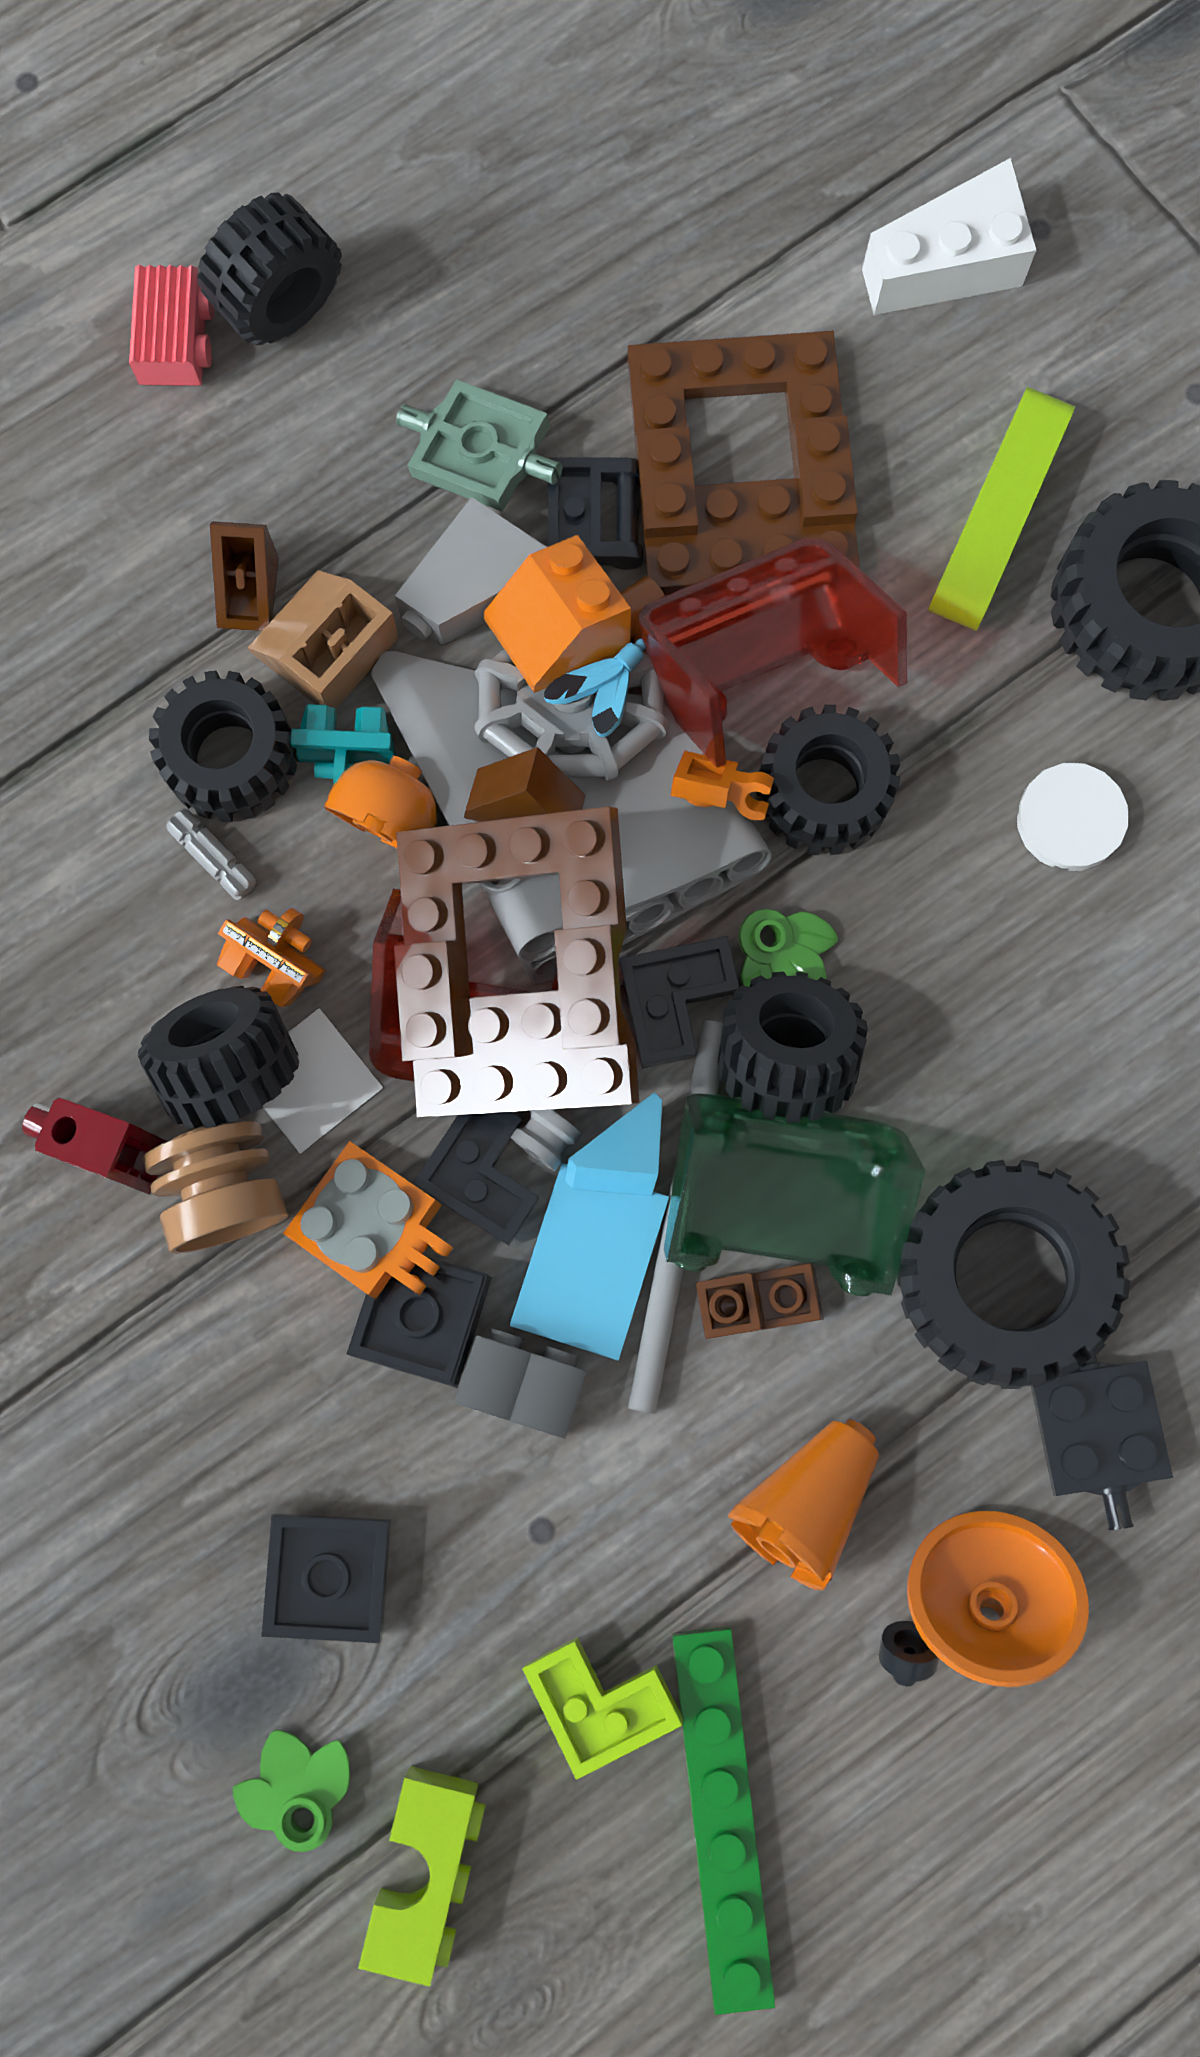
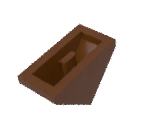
M212 521L210 523L217 628L263 631L273 618L279 556L267 525Z
M539 747L478 768L464 818L484 822L582 810L586 795Z

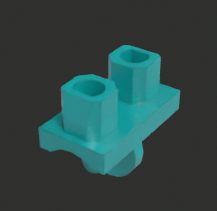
M308 704L305 707L301 728L292 729L291 746L297 750L298 761L315 763V778L333 779L334 784L340 775L355 763L376 760L389 764L392 756H396L391 733H389L386 712L381 707L357 708L355 731H336L337 713L335 708L328 705Z

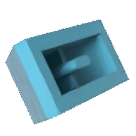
M655 1092L571 1156L565 1176L567 1184L572 1189L652 1196L659 1170L662 1099Z

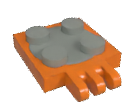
M350 1141L283 1233L374 1299L378 1297L392 1276L418 1295H421L426 1285L419 1277L409 1274L413 1267L418 1265L434 1276L440 1266L423 1255L425 1250L430 1245L436 1253L447 1257L453 1249L448 1243L426 1229L442 1205Z

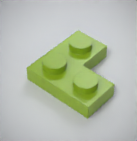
M578 1637L533 1659L522 1668L576 1780L683 1725L684 1719L657 1665L604 1691Z

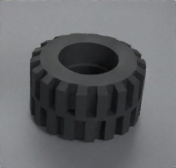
M279 192L270 193L265 198L261 195L252 199L246 206L242 205L233 212L231 217L226 221L224 220L217 228L216 234L210 238L205 247L206 253L200 258L198 266L200 273L197 276L202 294L246 342H253L254 345H264L267 342L272 344L280 341L285 336L288 337L295 333L299 328L307 324L323 307L337 284L336 278L339 276L342 264L339 262L342 254L341 250L337 247V243L293 196L289 194L282 196Z
M216 670L204 672L205 680L198 683L191 676L182 681L186 687L182 692L178 694L172 688L164 696L169 704L166 709L157 707L153 719L159 728H149V741L155 748L150 751L153 763L179 801L188 809L193 807L199 816L210 819L212 814L215 813L221 822H233V813L238 812L244 820L256 817L253 808L262 804L267 811L274 806L275 802L271 796L275 792L284 796L290 787L285 776H295L297 763L293 755L297 754V750L291 746L292 729L278 700L271 691L265 692L262 684L252 677L245 684L241 674L233 671H228L226 679H221ZM228 726L243 727L253 732V739L249 750L235 764L219 769L207 768L197 764L199 748L212 732Z
M824 704L822 713L816 715L813 706L803 709L798 721L790 716L781 724L779 734L774 732L768 741L759 772L771 775L774 778L770 794L757 792V796H761V801L769 803L765 817H771L770 830L776 836L782 831L788 834L786 844L794 849L797 848L799 842L809 845L807 854L818 856L822 847H829L830 856L842 854L846 845H850L854 850L863 845L868 835L872 837L878 831L895 800L894 797L899 789L901 777L896 776L900 767L899 755L889 754L894 742L888 733L880 737L876 734L879 723L872 717H869L865 723L858 720L859 710L848 707L844 715L836 713V705ZM826 759L835 761L852 774L857 785L858 794L850 800L841 803L818 801L808 795L801 787L796 770L803 764L813 760Z
M784 971L772 972V977L769 979L762 975L751 979L750 987L741 985L734 992V999L729 1000L725 1008L717 1061L719 1063V1077L721 1081L727 1082L726 1091L732 1098L741 1097V1106L746 1110L752 1112L758 1109L763 1112L762 1118L772 1121L775 1120V1116L785 1117L786 1123H799L800 1117H807L811 1122L823 1118L824 1110L834 1114L841 1109L843 1100L849 1101L854 1092L855 1084H857L868 1031L867 1021L861 1019L863 1014L861 1007L858 1003L849 1002L850 994L843 988L834 989L830 987L831 981L822 977L818 980L808 978V973L796 972V976H787ZM784 1045H792L799 1048H792Z
M232 986L226 989H217L179 1005L151 1027L152 1030L143 1037L141 1041L142 1047L138 1050L140 1064L166 1113L173 1122L178 1125L184 1124L187 1128H197L203 1125L205 1128L216 1127L222 1123H231L239 1120L241 1117L261 1109L263 1105L281 1094L282 1088L290 1084L295 1077L293 1072L298 1069L300 1062L298 1059L299 1054L271 995L253 986L244 988V986Z

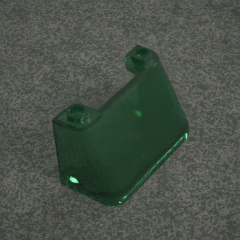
M704 1093L692 1094L687 1097L681 1123L664 1243L666 1262L674 1263L685 1270L702 1271L706 1269V1266L718 1263L721 1251L726 1250L828 1266L831 1275L839 1282L841 1289L847 1293L856 1296H869L872 1293L892 1296L901 1263L903 1246L907 1241L926 1171L908 1136L902 1130L884 1122L825 1112L820 1120L811 1122L807 1117H800L799 1123H786L785 1117L775 1116L773 1121L762 1118L763 1112L758 1109L752 1112L746 1110L741 1106L742 1099Z

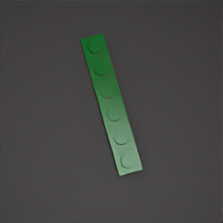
M729 1626L672 1633L680 1711L684 1719L682 1729L715 2015L772 2009L775 2008L732 1631Z

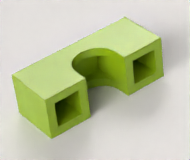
M414 1766L409 1767L403 1781L389 1841L408 1845L418 1850L428 1864L430 1879L422 1888L410 1893H399L380 1888L373 1905L358 1969L430 1987L435 1967L448 1968L457 1929L445 1926L451 1902L463 1904L471 1866L460 1863L466 1839L477 1842L486 1806L484 1803L475 1801L478 1782Z

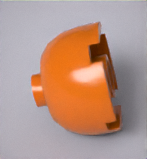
M394 755L389 764L376 760L355 763L340 775L331 788L324 805L328 812L362 832L366 830L381 838L380 841L396 849V832L434 828L437 825V804L433 793L418 780L422 770L414 764Z

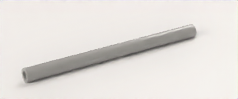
M705 1020L702 1024L628 1409L656 1414L720 1082L718 1073L719 1063L717 1061L723 1027L722 1022Z

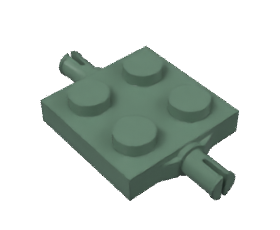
M457 379L444 401L433 409L432 412L427 413L408 404L401 405L402 411L398 410L396 417L397 425L421 433L420 443L407 465L412 477L468 499L473 497L483 505L503 512L517 485L528 474L550 482L552 485H555L558 482L557 477L560 478L561 462H556L537 454V449L551 426L548 414Z

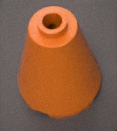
M847 1419L845 1424L839 1421L830 1422L733 1507L728 1514V1518L734 1519L730 1525L746 1544L774 1566L777 1561H780L791 1568H795L790 1575L792 1579L814 1590L824 1591L833 1578L880 1456L878 1450L873 1445L876 1441L875 1436L866 1427L851 1419Z

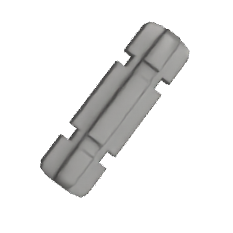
M182 809L178 811L167 822L166 828L182 846L185 845V849L216 881L221 880L220 884L234 899L241 900L254 889L257 884L254 876L241 863L237 864L236 857L207 828H203L200 821L189 810Z

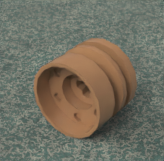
M243 1121L220 1124L216 1127H201L181 1134L172 1141L164 1143L145 1154L142 1160L146 1173L150 1175H164L155 1180L150 1186L152 1194L157 1197L181 1196L182 1201L166 1209L159 1216L170 1253H189L229 1243L268 1229L288 1217L278 1181L275 1179L250 1180L249 1174L259 1170L271 1160L269 1151L266 1149H251L260 1144L264 1139L261 1125L258 1122Z

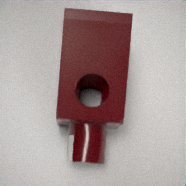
M60 1097L53 1101L51 1107L42 1104L32 1105L27 1111L22 1124L23 1133L37 1139L35 1151L148 1195L151 1193L150 1186L157 1179L158 1175L146 1173L142 1159L149 1151L168 1142L129 1122Z

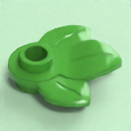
M761 909L750 913L742 921L738 932L739 945L746 956L740 974L742 985L750 987L751 979L760 975L769 979L772 977V972L784 971L787 976H796V972L808 973V978L818 980L820 977L826 979L825 966L819 954L835 945L838 941L837 934L825 920L808 912H798L787 917L772 909ZM764 926L770 927L775 934L774 943L770 947L764 945L760 939V932Z
M280 1729L273 1730L267 1738L261 1753L260 1778L244 1780L232 1788L233 1798L239 1815L252 1828L274 1831L279 1842L292 1851L307 1852L319 1847L326 1840L332 1829V1808L342 1799L349 1787L350 1763L347 1751L342 1742L337 1739L325 1744L312 1754L310 1748L297 1736ZM298 1808L309 1809L314 1816L313 1826L309 1828L299 1827L294 1821V1811Z

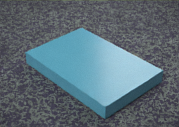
M561 1163L509 1326L619 1361L669 1196L653 1192L652 1196L572 1189L565 1181L568 1165Z

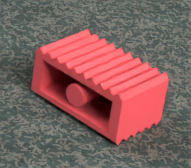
M150 264L147 267L142 265L135 267L129 364L139 385L201 386L202 367L210 368L211 341L209 335L205 334L204 329L205 320H213L214 306L202 294L197 280L199 270L193 265H190L188 268L182 265L177 268L172 265L168 267L162 265L154 267Z

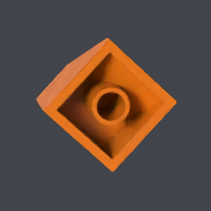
M578 535L529 554L484 610V620L534 693L546 689L555 679L568 672L604 659L614 658L627 643H630L631 607Z

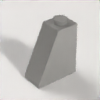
M471 497L396 593L395 598L401 617L400 622L416 637L426 640L429 636L442 646L486 623L484 620V610L529 554L542 550L546 546Z

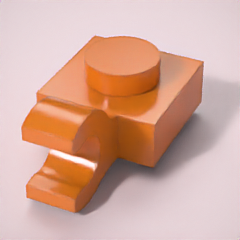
M684 750L673 776L670 796L686 799L690 804L699 807L717 806L725 808L729 800L735 804L737 810L744 817L751 820H764L769 803L755 800L751 797L750 793L770 794L774 778L763 772L746 773L737 771L738 762Z

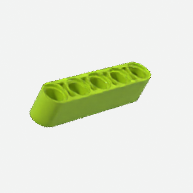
M1028 386L1026 387L927 611L974 631L978 630L1076 406Z

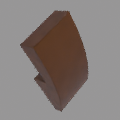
M814 1263L696 1282L705 1339L824 1320Z

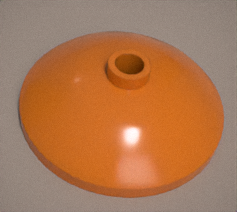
M975 1511L957 1515L944 1521L923 1539L913 1557L908 1573V1605L913 1622L924 1642L950 1668L984 1684L1001 1687H1019L1031 1685L1051 1677L1060 1671L1074 1656L1086 1632L1089 1616L1088 1594L1077 1564L1063 1545L1051 1534L1038 1525L1012 1514L996 1511ZM983 1607L994 1609L999 1615V1619L990 1620L986 1618L980 1609Z

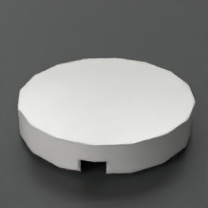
M1062 763L1043 770L1025 789L1020 800L1019 813L1017 814V829L1025 847L1040 862L1051 867L1056 865L1060 868H1068L1067 871H1083L1101 864L1121 845L1128 828V805L1120 787L1105 772L1083 763Z

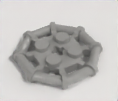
M503 649L491 660H482L475 671V677L479 681V720L476 722L474 729L480 741L492 743L505 755L511 757L533 749L511 731L522 725L539 738L536 747H539L567 777H603L605 781L617 778L618 770L653 740H660L665 737L669 728V721L665 717L663 691V678L666 675L667 669L659 657H650L642 651L643 659L629 673V688L635 686L642 688V705L626 702L619 726L623 723L633 729L610 748L606 737L597 735L592 722V712L597 692L581 698L577 702L567 704L547 703L544 699V691L546 689L534 693L505 649ZM503 688L517 691L516 704L501 707V690ZM589 746L592 753L583 755H553L555 747H558L565 753L575 754Z

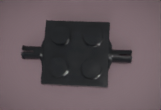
M1095 1356L1081 1365L1079 1369L1053 1382L1037 1387L1035 1385L1031 1386L1053 1496L1080 1492L1102 1495L1109 1525L1108 1530L1126 1529L1134 1527V1524H1132L1125 1491H1130L1144 1482L1173 1478L1148 1362L1141 1361L1123 1365H1112L1103 1362L1097 1363Z

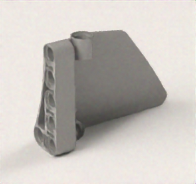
M385 651L373 667L371 676L414 759L422 770V774L449 826L477 822L464 818L477 769L506 759L508 756L492 743L480 741L474 727L479 720V681L475 677L476 670L457 667L397 651ZM503 688L501 690V707L516 704L517 691ZM628 694L626 702L642 705V695ZM665 705V717L669 721V728L665 737L660 740H653L618 770L617 778L605 781L603 777H568L586 795L582 809L607 806L618 808L627 925L622 945L752 878L767 867L772 860V853L752 820L744 817L737 810L733 802L728 800L725 808L717 806L699 807L690 804L686 799L670 796L673 776L684 750L707 756L710 755ZM623 723L606 737L610 748L633 728ZM521 725L511 730L532 748L536 747L539 738ZM589 746L575 754L565 753L558 747H555L553 755H583L592 753ZM559 874L518 878L502 886L497 885L499 881L480 883L530 980L535 984H545L557 980L554 930L563 929Z

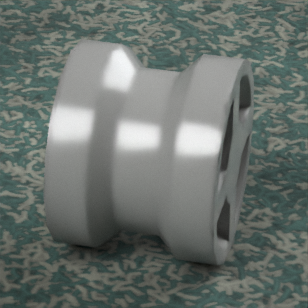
M551 1109L530 1110V1121L524 1128H517L510 1139L541 1164L552 1171H556L562 1163L560 1154L567 1145L576 1144L582 1135L573 1125Z

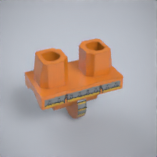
M294 908L288 909L280 918L266 909L260 915L257 921L258 924L247 917H243L237 923L227 919L218 932L220 936L226 939V942L222 948L217 966L232 976L245 979L249 978L257 962H261L272 970L261 991H266L271 995L274 1004L279 1007L291 1005L305 987L319 984L326 972L325 968L302 954L309 948L312 939L299 931L304 915Z

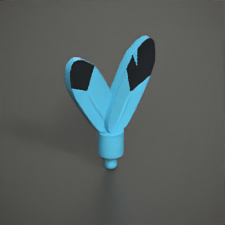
M639 639L635 644L627 643L614 658L586 665L558 677L544 691L545 701L550 704H567L597 692L592 712L593 726L598 736L606 737L619 726L623 717L629 689V673L643 659L642 651L647 647L646 640Z

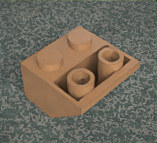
M317 570L247 648L250 653L315 705H328L336 710L375 666L381 654L388 651L399 639L393 612L352 580Z

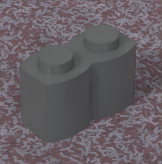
M492 1328L488 1339L476 1335L454 1403L566 1439L587 1372L576 1368L579 1357L546 1346L542 1357L521 1350L523 1338Z

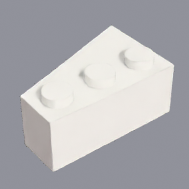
M1011 158L871 233L862 271L874 315L1023 286L1036 253V247Z

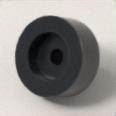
M913 1621L891 1623L882 1633L879 1661L883 1668L893 1675L896 1683L902 1686H912L916 1682L927 1680L935 1674L939 1658L924 1642Z

